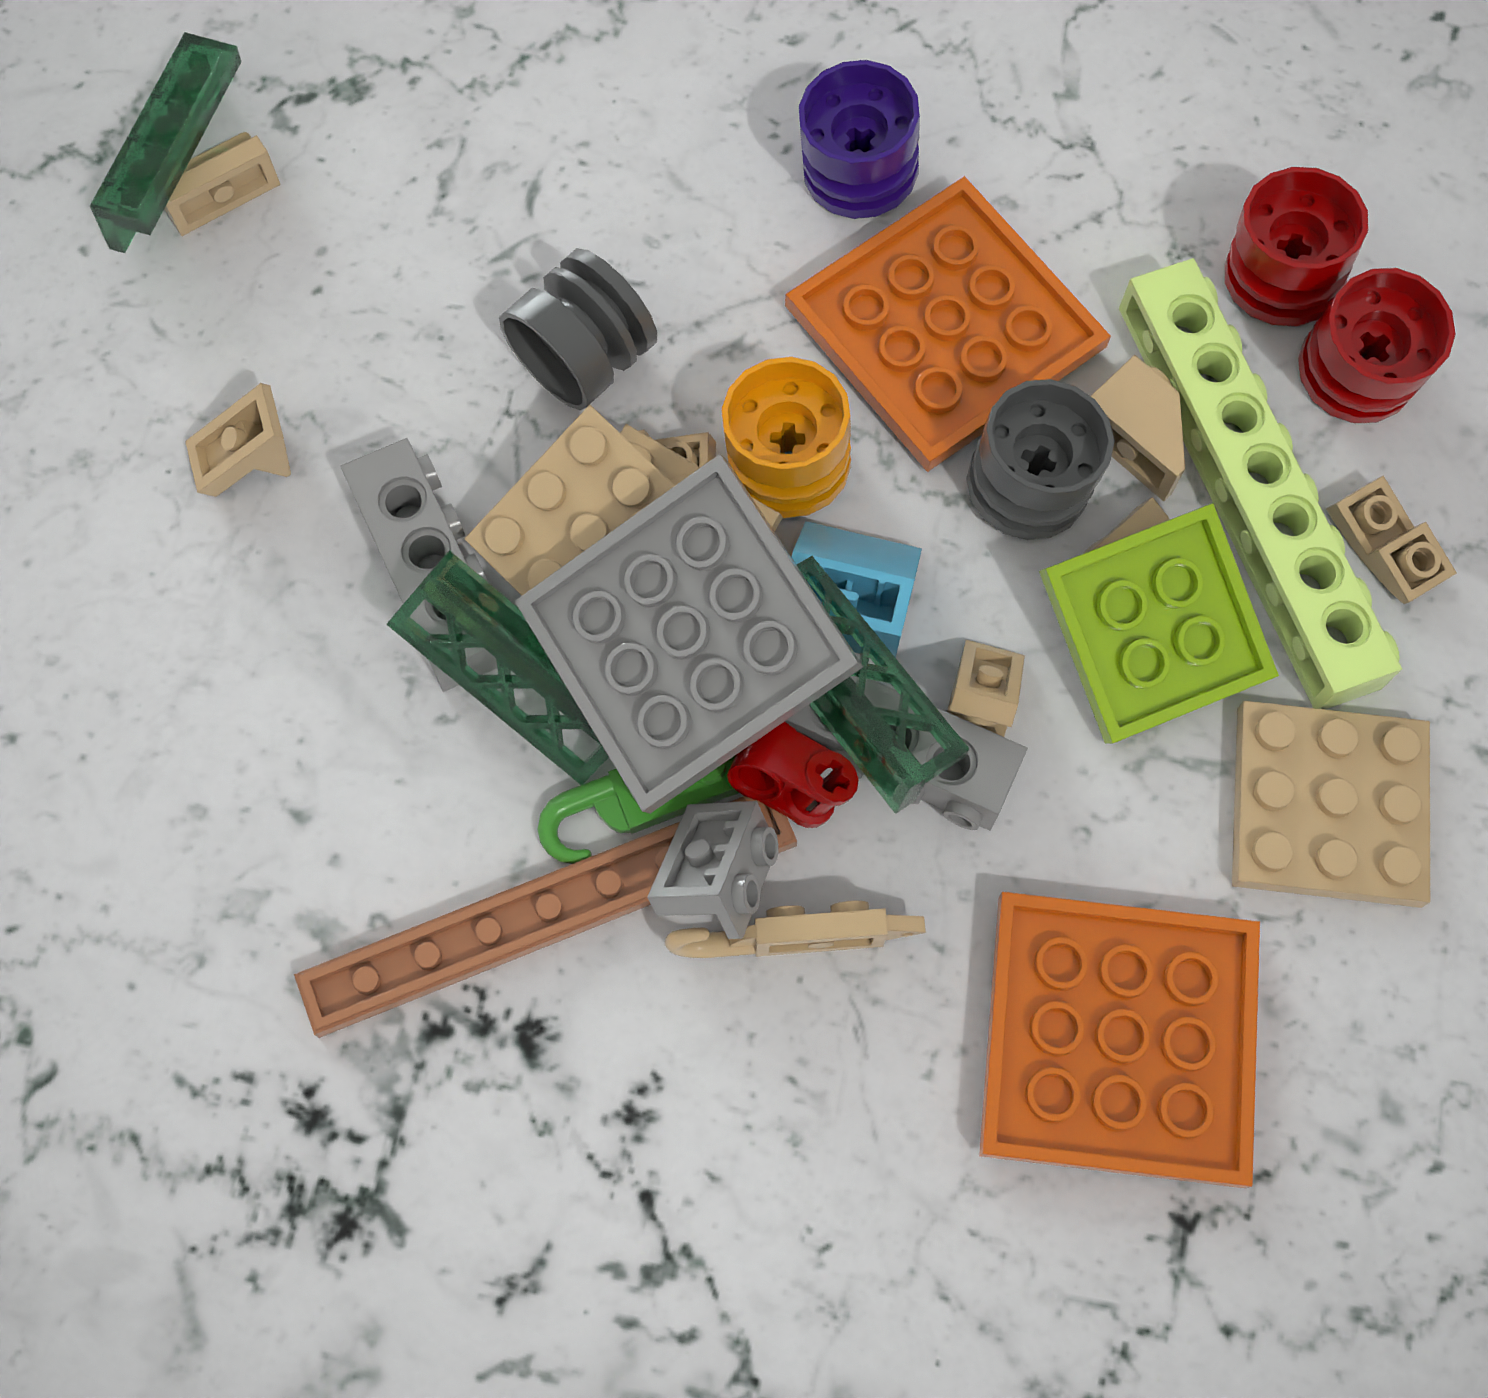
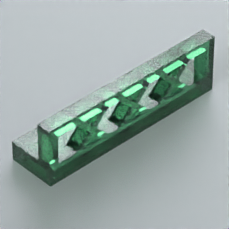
M184 32L90 204V208L109 249L126 253L136 232L151 235L242 62L237 46Z
M449 550L386 625L580 785L584 784L609 758L608 754L519 608ZM424 599L446 616L449 634H430L410 618ZM465 648L486 649L496 658L498 675H479L467 665ZM514 689H534L545 698L547 715H527L516 706ZM562 729H582L600 745L583 761L564 745Z
M810 556L798 563L797 567L822 598V605L828 614H830V609L835 614V616L830 615L840 632L852 635L860 645L859 661L863 668L851 675L857 677L856 683L851 677H848L809 705L894 813L897 814L916 801L925 783L963 759L970 749L813 556ZM869 658L873 661L875 665L868 664ZM866 679L890 683L900 695L898 711L874 706L864 694ZM909 707L915 714L908 713ZM890 725L896 726V733L890 727ZM906 728L930 732L944 751L921 765L904 744Z

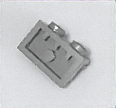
M744 801L687 805L647 896L657 916L716 914L728 939H742L744 937L752 914L756 913L759 908L761 889L769 868L775 864L778 857L776 832L772 827L768 826L758 802Z

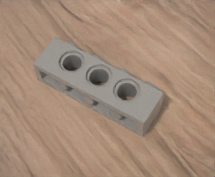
M405 438L341 465L343 474L442 691L445 692L510 663L504 642L512 639L513 634L499 604L491 608L486 606L480 590L489 587L488 581L475 553L467 557H463L456 540L465 537V533L452 504L440 507L433 491L441 488L442 485L428 454L417 458L408 438ZM416 505L420 507L417 513L411 517H395L396 513L405 506ZM433 554L444 556L442 562L434 568L421 569L417 567L419 562L426 556ZM452 605H465L469 607L466 614L460 619L446 621L440 618L444 610Z
M857 672L785 721L795 728L797 732L831 751L842 754L856 769L858 779L862 778L864 774L886 784L885 790L901 801L919 804L922 800L944 810L943 816L947 820L969 830H977L980 826L991 831L1028 749L1021 744ZM837 709L848 716L850 723L843 728L832 729L823 725L817 716L825 710ZM884 734L896 735L905 742L907 750L896 755L887 754L878 748L875 739ZM940 759L953 760L961 766L964 777L954 781L943 779L935 772L933 763Z

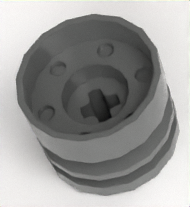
M576 248L560 262V268L555 267L543 277L544 290L531 288L499 317L500 329L508 345L529 373L558 400L569 407L582 410L588 407L614 383L613 368L623 371L628 369L637 361V355L640 356L646 353L657 343V329L647 307L625 278L604 259L589 250Z
M1056 380L1026 381L1005 391L991 408L983 428L982 437L979 439L976 450L972 455L966 478L970 500L983 520L1003 534L1025 540L1051 538L1071 528L1084 511L1094 493V488L1098 485L1110 464L1115 442L1110 419L1094 398L1074 385Z

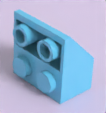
M805 521L791 558L854 653L895 662L922 548Z

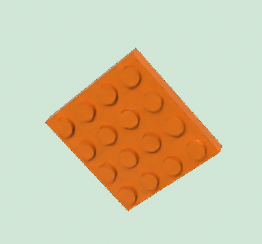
M965 176L785 294V307L927 472L982 435L991 408L1005 391L1026 381L1046 379L1059 381L1107 348L1111 335Z
M1001 892L998 898L979 1156L1229 1187H1252L1260 921Z

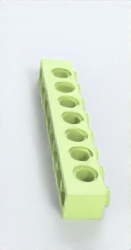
M1194 258L1131 278L1121 301L1119 311L1145 364L1161 370L1170 380L1172 387L1180 394L1183 442L1313 708L1326 710L1383 689L1402 670L1399 663L1400 656L1397 644L1387 631L1382 630L1372 610V598L1367 585L1353 573L1345 557L1343 538L1335 526L1329 525L1319 506L1317 487L1308 474H1303L1292 452V439L1287 428L1282 423H1277L1267 403V391L1264 382L1258 374L1252 373L1242 354V342L1239 333L1233 325L1227 324L1218 306L1217 292L1213 282L1208 277H1203ZM1177 326L1186 327L1193 333L1183 332ZM1200 374L1210 375L1213 378H1215L1217 382L1215 383L1207 381ZM1224 423L1237 425L1243 433L1230 430ZM1249 472L1262 475L1269 484L1257 482L1250 476ZM1274 523H1282L1288 526L1295 536L1281 533ZM1300 574L1313 577L1319 583L1321 589L1307 586L1302 581ZM1326 627H1334L1340 630L1345 635L1348 644L1334 640L1329 635Z

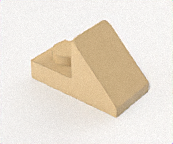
M264 383L257 385L185 441L197 493L217 497L254 469L285 477L291 475L284 437L271 386Z
M966 640L947 712L1004 737L1007 726L1012 727L1017 711L1025 655Z

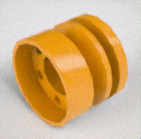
M796 357L767 359L744 370L728 388L722 406L723 427L729 464L750 496L780 513L783 518L807 516L830 505L844 489L851 469V418L847 392L833 373L816 362ZM792 451V454H785V452Z

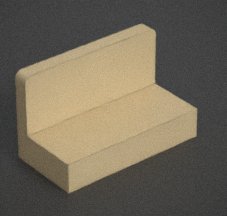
M247 132L238 134L150 181L154 194L181 236L281 185L268 151L257 135L251 138Z

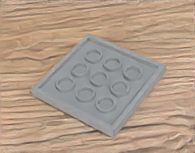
M721 454L515 600L516 605L642 812L650 814L863 668L854 651L741 480Z

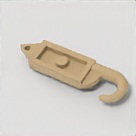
M845 901L831 905V913L805 914L804 907L794 905L768 909L766 911L767 917L755 918L754 925L747 926L742 939H728L725 931L709 932L707 928L703 927L672 931L667 935L665 946L671 953L689 958H713L756 954V957L883 947L886 940L926 933L924 916L886 915L885 908L869 910V903L866 901Z

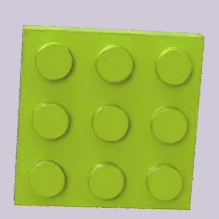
M1213 503L1039 571L1105 744L1116 743L1279 676Z

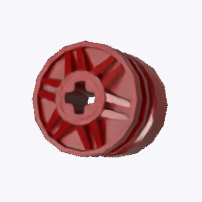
M1290 167L1272 172L1255 184L1243 205L1236 227V234L1231 242L1230 251L1225 261V285L1233 301L1249 316L1271 325L1299 326L1319 320L1334 296L1346 284L1353 264L1369 231L1368 209L1359 192L1340 176L1319 168Z
M1399 268L1370 269L1352 277L1334 296L1324 310L1323 315L1304 338L1298 358L1301 382L1312 401L1333 417L1351 423H1377L1393 416L1407 404L1450 356L1456 335L1452 310L1441 292L1420 275Z

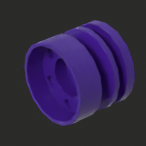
M870 60L842 62L822 71L806 87L799 104L804 182L814 201L829 212L852 219L877 217L897 208L912 192L919 174L918 141L920 113L917 93L907 77L889 65Z

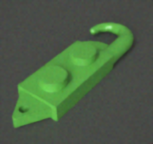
M735 756L651 814L642 812L617 769L608 771L609 775L561 792L547 803L540 814L537 828L540 843L548 855L560 862L574 864L591 857L592 853L588 849L573 850L567 848L558 837L559 824L564 818L594 807L600 819L610 829L621 834H634L683 815L689 804L715 803L736 795L739 792L731 786L727 777Z

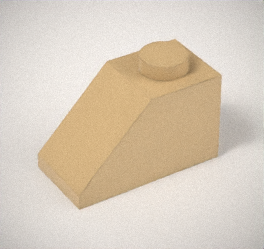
M1134 355L1098 388L1091 397L1097 401L1110 419L1115 441L1111 457L1164 502L1172 495L1185 470L1180 394L1172 387L1170 380L1161 370L1146 365Z

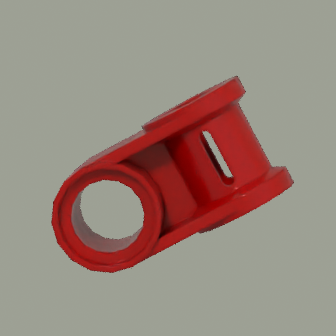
M785 721L736 754L727 774L729 783L737 792L765 804L790 818L797 825L805 828H817L825 824L834 813L835 806L848 802L854 796L858 789L859 781L856 769L847 758L797 732L795 728ZM827 768H832L833 770L824 779L820 776ZM814 800L818 803L811 811H806V808Z

